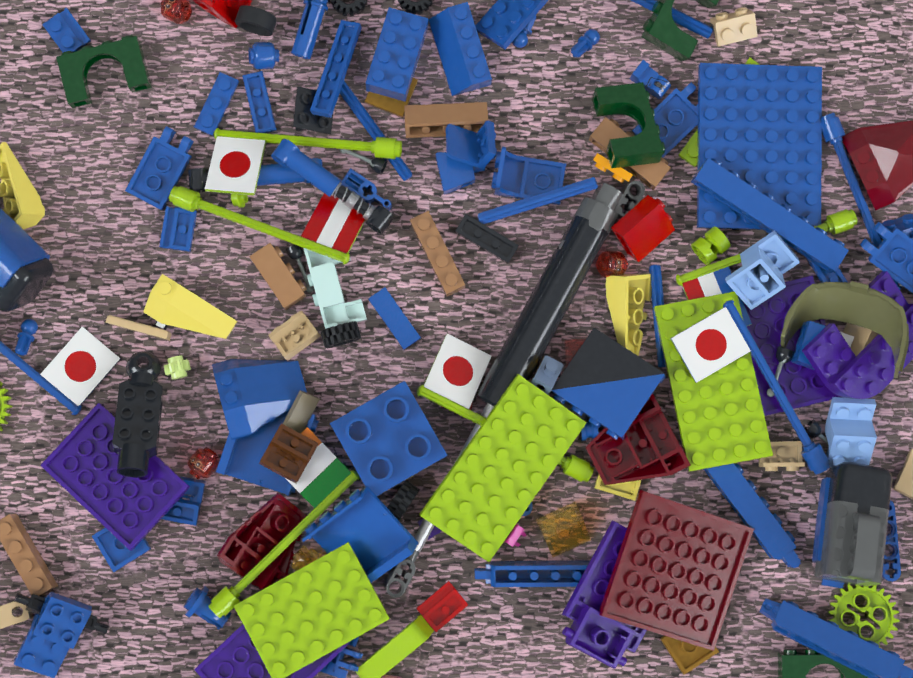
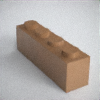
M487 102L404 106L406 138L446 136V126L448 124L477 133L488 120Z
M605 117L591 134L589 141L607 154L606 150L610 139L632 137L634 135L629 131L624 132L619 128L620 125L614 119L609 120ZM661 157L659 163L623 168L654 190L671 167Z
M429 211L410 219V224L446 297L464 289L465 283Z
M17 513L9 514L0 519V542L30 594L43 596L58 587Z

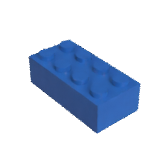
M388 8L365 83L367 92L406 102L428 30V18Z

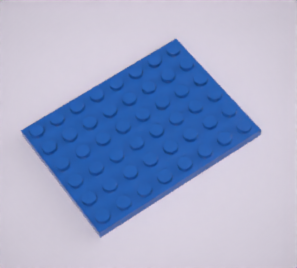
M700 63L698 65L697 171L707 158H714L721 162L722 167L726 170H733L740 175L739 178L744 182L749 181L756 185L757 190L761 193H768L775 198L774 201L779 205L784 204L791 208V213L808 219L811 226L820 225L822 67ZM697 187V228L711 229L715 226L718 229L763 230Z

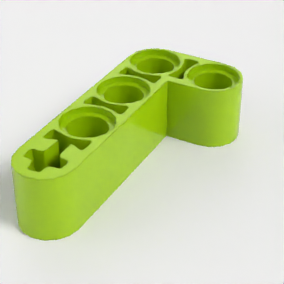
M421 614L418 615L412 623H409L400 633L358 666V672H355L360 678H381L423 644L434 630Z

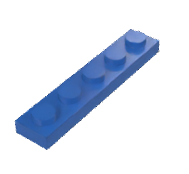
M341 20L310 109L312 114L332 117L362 29L360 23Z

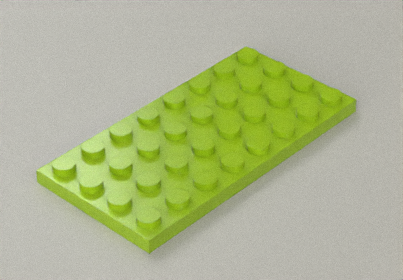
M735 292L654 307L683 449L691 466L687 467L688 472L773 456L751 353L748 352L695 383L670 339L722 309L723 304L728 300L734 301L733 304L743 319L738 295Z
M517 374L419 515L487 562H490L587 422Z

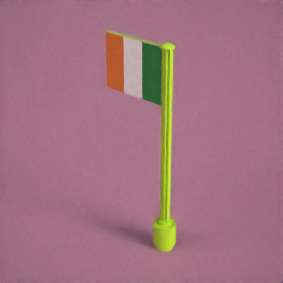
M308 427L300 434L317 442L318 446L297 484L288 479L286 480L314 509L234 587L228 588L225 586L211 600L212 603L208 607L219 618L223 615L226 616L234 608V605L240 602L238 598L240 593L357 479H360L359 474L354 470L349 471Z

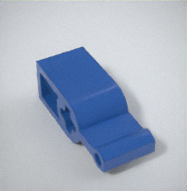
M350 168L341 181V185L345 188L348 187L350 192L354 191L366 203H373L375 201L390 211L392 208L391 202L378 196L376 186ZM371 189L372 195L368 194L365 196L364 190L368 191Z

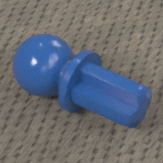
M536 15L513 40L512 43L515 47L523 48L527 45V34H532L531 29L536 20Z
M595 29L587 30L584 36L578 39V43L571 48L572 56L579 58L586 51H590L593 45L597 44L600 40L599 32Z
M26 319L22 322V332L17 335L19 339L15 348L16 354L24 356L28 353L30 344L35 339L32 335L38 329L36 321Z

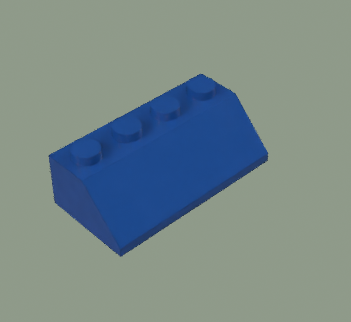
M468 2L448 7L429 19L452 96L490 86L492 82L491 74Z

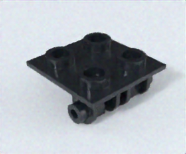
M297 86L293 119L295 130L301 132L309 130L331 134L333 114L330 118L314 115L310 111L317 90Z

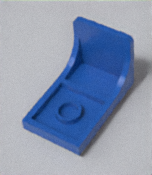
M502 146L501 152L497 151L494 168L498 169V172L493 173L491 188L495 189L494 195L525 199L563 187L566 163L514 155L506 151V147ZM560 201L550 204L560 205Z

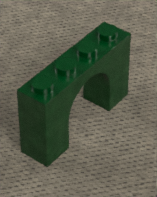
M659 0L652 8L653 14L651 18L643 25L642 29L644 32L641 37L680 61L690 59L698 40L679 29L672 18V5L675 0ZM719 0L695 1L707 8L716 6Z
M124 36L122 40L115 42L111 40L105 41L102 45L95 47L85 46L80 51H66L61 56L56 57L67 103L72 108L92 103L87 84V75L91 66L102 59H113L122 64L128 88L132 93L152 88L142 46L137 36Z
M643 82L595 88L592 102L597 117L616 114L627 115L636 120L642 130L636 136L610 139L606 152L611 168L659 163L662 154L665 153L664 142L659 137V125L655 124L654 109L649 104V92L645 90Z
M784 649V653H778V678H806L808 672L819 664L833 665L840 673L841 678H868L812 649H805V653H797L796 649Z

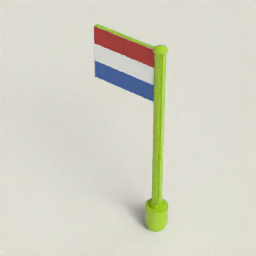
M845 209L828 215L823 224L814 228L819 227L828 233L831 232L833 235L853 229L858 224V220L852 209ZM740 254L680 276L677 274L676 282L679 286L683 287L687 300L734 292L726 283L725 278L731 274L730 266L741 263ZM738 296L743 321L747 327L752 325L742 299Z

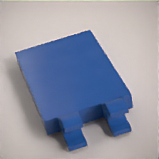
M692 82L681 92L676 88L654 109L655 124L659 125V137L665 145V153L662 154V158L698 125V104L694 106L687 99L697 89ZM639 124L632 130L635 135L642 132Z
M167 126L163 130L160 139L155 136L153 137L125 190L162 211L169 200L172 188L177 186L192 157L187 152L194 143L192 139L184 136L178 148L170 145L169 143L176 132Z
M878 222L873 229L885 239L878 247L866 238L859 245L871 254L868 258L871 263L882 271H888L894 280L913 293V239L896 226L890 231Z

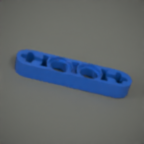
M890 500L888 517L891 516V520H888V524L891 526V532L886 535V545L889 544L893 547V553L888 557L884 555V559H895V563L890 562L891 569H895V573L890 578L885 573V570L889 569V563H884L882 578L893 582L899 579L901 566L895 506Z

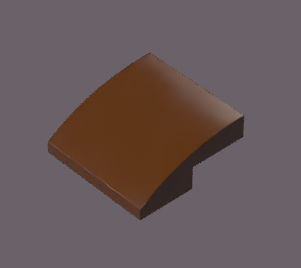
M281 423L259 464L297 484L318 443Z

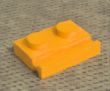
M598 153L593 161L597 162L595 167L603 172H606L607 169L614 173L612 177L621 183L625 180L629 182L633 174L621 167L611 168L609 160Z

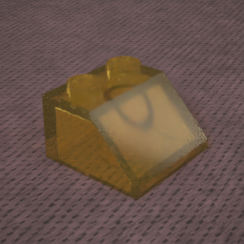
M571 502L535 519L552 558L591 540L575 502Z

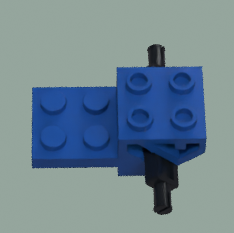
M50 592L46 598L35 594L27 597L17 593L14 602L26 605V610L35 613V616L14 659V665L55 678L69 648L74 649L82 631L91 633L93 630L106 634L109 625L97 622V617L91 615L92 606L57 593Z

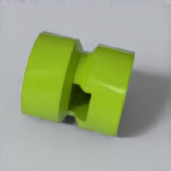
M715 226L704 234L705 238L700 237L691 244L692 250L705 265L712 263L717 259V254H723L731 247L724 233Z

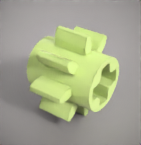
M182 355L168 358V364L163 365L165 375H171L172 380L187 377L186 371L191 370L189 360H184Z

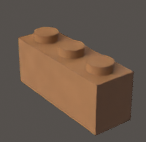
M269 243L249 257L284 309L287 310L307 297L304 293L307 289L301 280H295L293 274L296 272L289 262L285 264L282 261L281 257L284 255L279 247H273Z

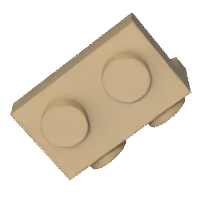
M746 7L738 8L735 12L729 14L727 12L718 13L715 15L716 17L710 18V23L714 26L715 40L718 47L758 37L755 13Z
M303 311L292 315L289 320L276 327L268 335L287 361L321 337Z
M801 441L770 442L773 456L759 459V467H765V471H778V467H786V471H799V467H805V462H802Z

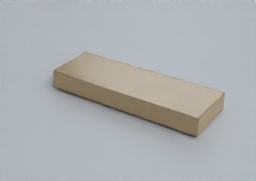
M112 315L107 316L106 323L168 341H170L172 335L169 331Z

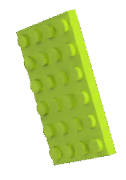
M349 542L234 605L271 678H285L390 619Z

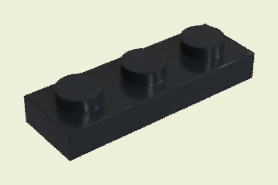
M465 214L455 230L456 234L509 264L519 247L518 244Z

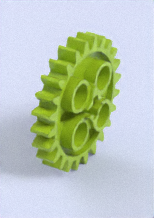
M848 584L847 592L842 588L839 589L841 597L834 595L837 602H830L834 610L828 611L829 614L833 615V618L828 621L836 623L839 628L845 631L855 632L859 635V638L865 641H873L879 646V642L884 645L888 644L885 639L886 637L894 638L890 631L898 630L893 626V623H897L900 620L894 618V615L899 613V611L892 610L896 602L889 603L888 600L891 595L883 596L885 589L882 588L876 591V585L871 586V588L855 585L853 589ZM858 595L863 596L866 600V604L862 608L858 607L855 603V598ZM847 604L853 606L860 613L866 611V617L878 624L880 628L876 629L866 620L860 621V615L850 610ZM876 608L881 609L884 613V617L880 621L876 620L873 616ZM846 612L853 615V623L850 625L843 622V615ZM865 625L871 629V636L868 638L861 635V628Z

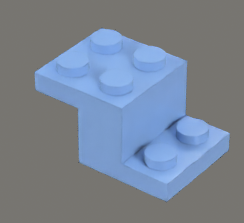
M774 230L740 254L742 267L727 276L725 280L752 310L786 287L783 274L799 264L800 261Z
M832 397L825 424V434L829 445L826 455L829 459L830 467H834L842 462L870 464L877 439L872 423L876 408L875 399Z

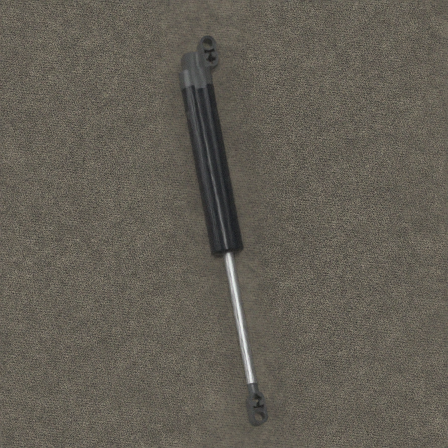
M640 181L629 182L620 191L609 184L602 183L598 185L592 198L584 197L558 248L552 255L476 394L478 399L486 403L481 413L482 416L488 417L517 374L528 381L530 380L587 275L591 264L606 240L611 227L617 218L621 219L641 201L645 193V187ZM631 186H634L636 189L635 196L630 193ZM622 205H625V206H624V210H625L626 212H624V213H622L623 208L620 207V206H622ZM475 424L456 461L479 430L480 425ZM425 519L414 536L418 541L415 551L393 567L384 581V589L391 597L402 596L415 574L416 566L414 563L434 528V525ZM402 564H407L409 566V569L402 570L400 567ZM396 573H397L399 576L401 575L404 579L401 580V578H399L398 576H396ZM392 582H399L400 586L396 591L389 590Z

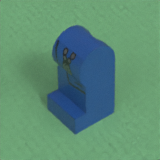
M642 60L629 79L634 83L643 82L645 90H648L657 99H661L671 87V84L667 79L649 67L650 64Z

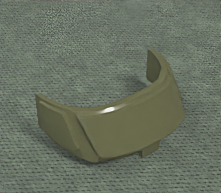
M851 281V283L823 282L811 284L795 300L785 317L781 333V347L785 348L792 336L802 327L803 322L829 319L854 324L882 335L892 348L895 366L894 378L898 379L899 371H903L908 350L909 325L907 324L903 306H900L893 298L869 288L867 284Z

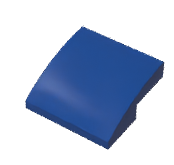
M179 476L190 488L163 516L162 520L196 526L206 481Z

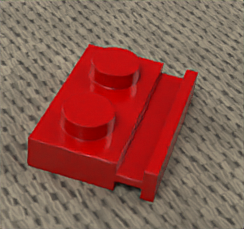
M447 581L416 609L432 629L437 632L466 608L468 603L450 581Z

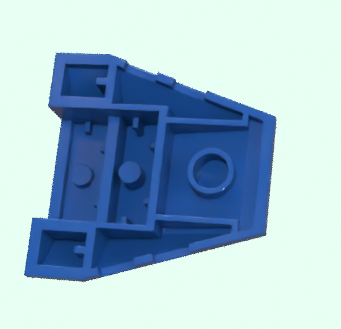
M230 359L212 364L231 440L252 435L260 427L275 421L276 417L284 412H289L300 390L307 392L298 361Z

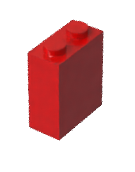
M649 195L611 227L625 252L638 263L675 231L671 223L673 219L664 210V203L660 199H654Z

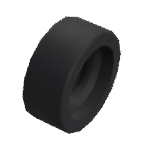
M248 5L239 7L235 19L236 25L240 28L261 36H271L277 22L276 17L271 13Z

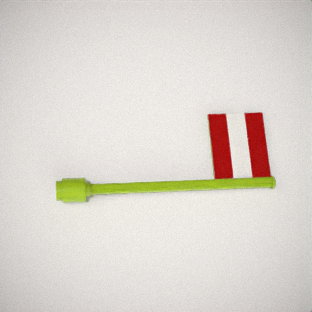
M174 186L169 195V201L179 208L194 212L195 209L207 211L343 262V264L349 262V251L365 222L363 215L357 214L355 209L351 210L338 197L334 198V195L329 197L324 193L300 237L204 201L200 198L199 192L183 186Z

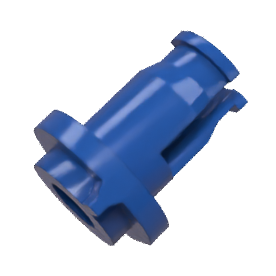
M206 586L201 590L196 588L183 606L187 609L184 615L190 618L194 613L208 623L214 624L219 630L225 625L231 612L226 616L223 615L221 618L216 616L208 607L212 603V599L207 596L209 589Z

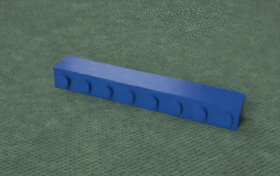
M707 158L702 163L691 183L770 234L775 230L790 248L828 273L837 270L849 251L844 247V243L837 239L832 240L826 236V231L819 227L814 228L811 226L808 219L791 213V208L784 204L779 205L774 201L775 198L768 193H761L753 183L749 181L744 182L739 178L740 175L733 170H726L718 160Z

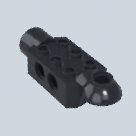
M146 351L133 354L127 361L126 373L130 379L119 383L112 441L114 452L119 455L117 473L132 478L144 477L148 474L149 458L157 455L163 386L154 380L160 374L161 362L157 356ZM146 363L148 366L141 368L139 364Z

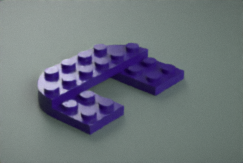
M882 271L868 285L869 288L893 298L900 306H903L907 324L909 325V343L904 369L913 359V304H908L888 271ZM829 323L802 349V352L826 387L842 398H871L880 393L894 379L895 366L892 348L880 334L855 356L836 325Z

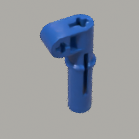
M304 0L303 4H305L292 48V55L311 60L324 12L328 10V0Z

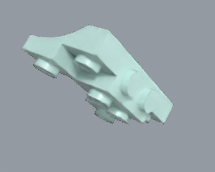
M304 248L310 274L307 275L310 287L314 286L316 294L312 295L315 307H320L325 329L347 322L367 320L361 299L345 303L335 267L336 264L343 262Z

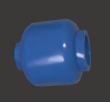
M256 42L252 45V48H249V63L253 64L255 69H272L275 66V62H279V50L275 49L271 42Z

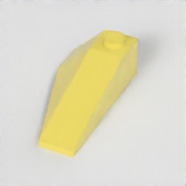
M2 142L0 144V197H3L4 209L2 210L24 230L37 225L45 215V208L42 205L39 194L8 144Z
M163 274L151 290L143 311L161 324L227 339L238 322Z
M651 274L606 275V298L617 342L639 356L643 332L639 329V326L647 318V313L643 312L645 300L650 301Z

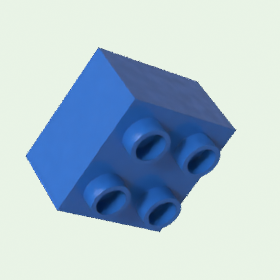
M405 381L330 423L365 487L368 486L377 497L448 456Z

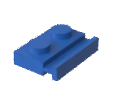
M67 7L63 12L56 14L42 24L62 52H76L91 42Z
M166 206L159 247L191 252L197 211L190 212L182 208Z

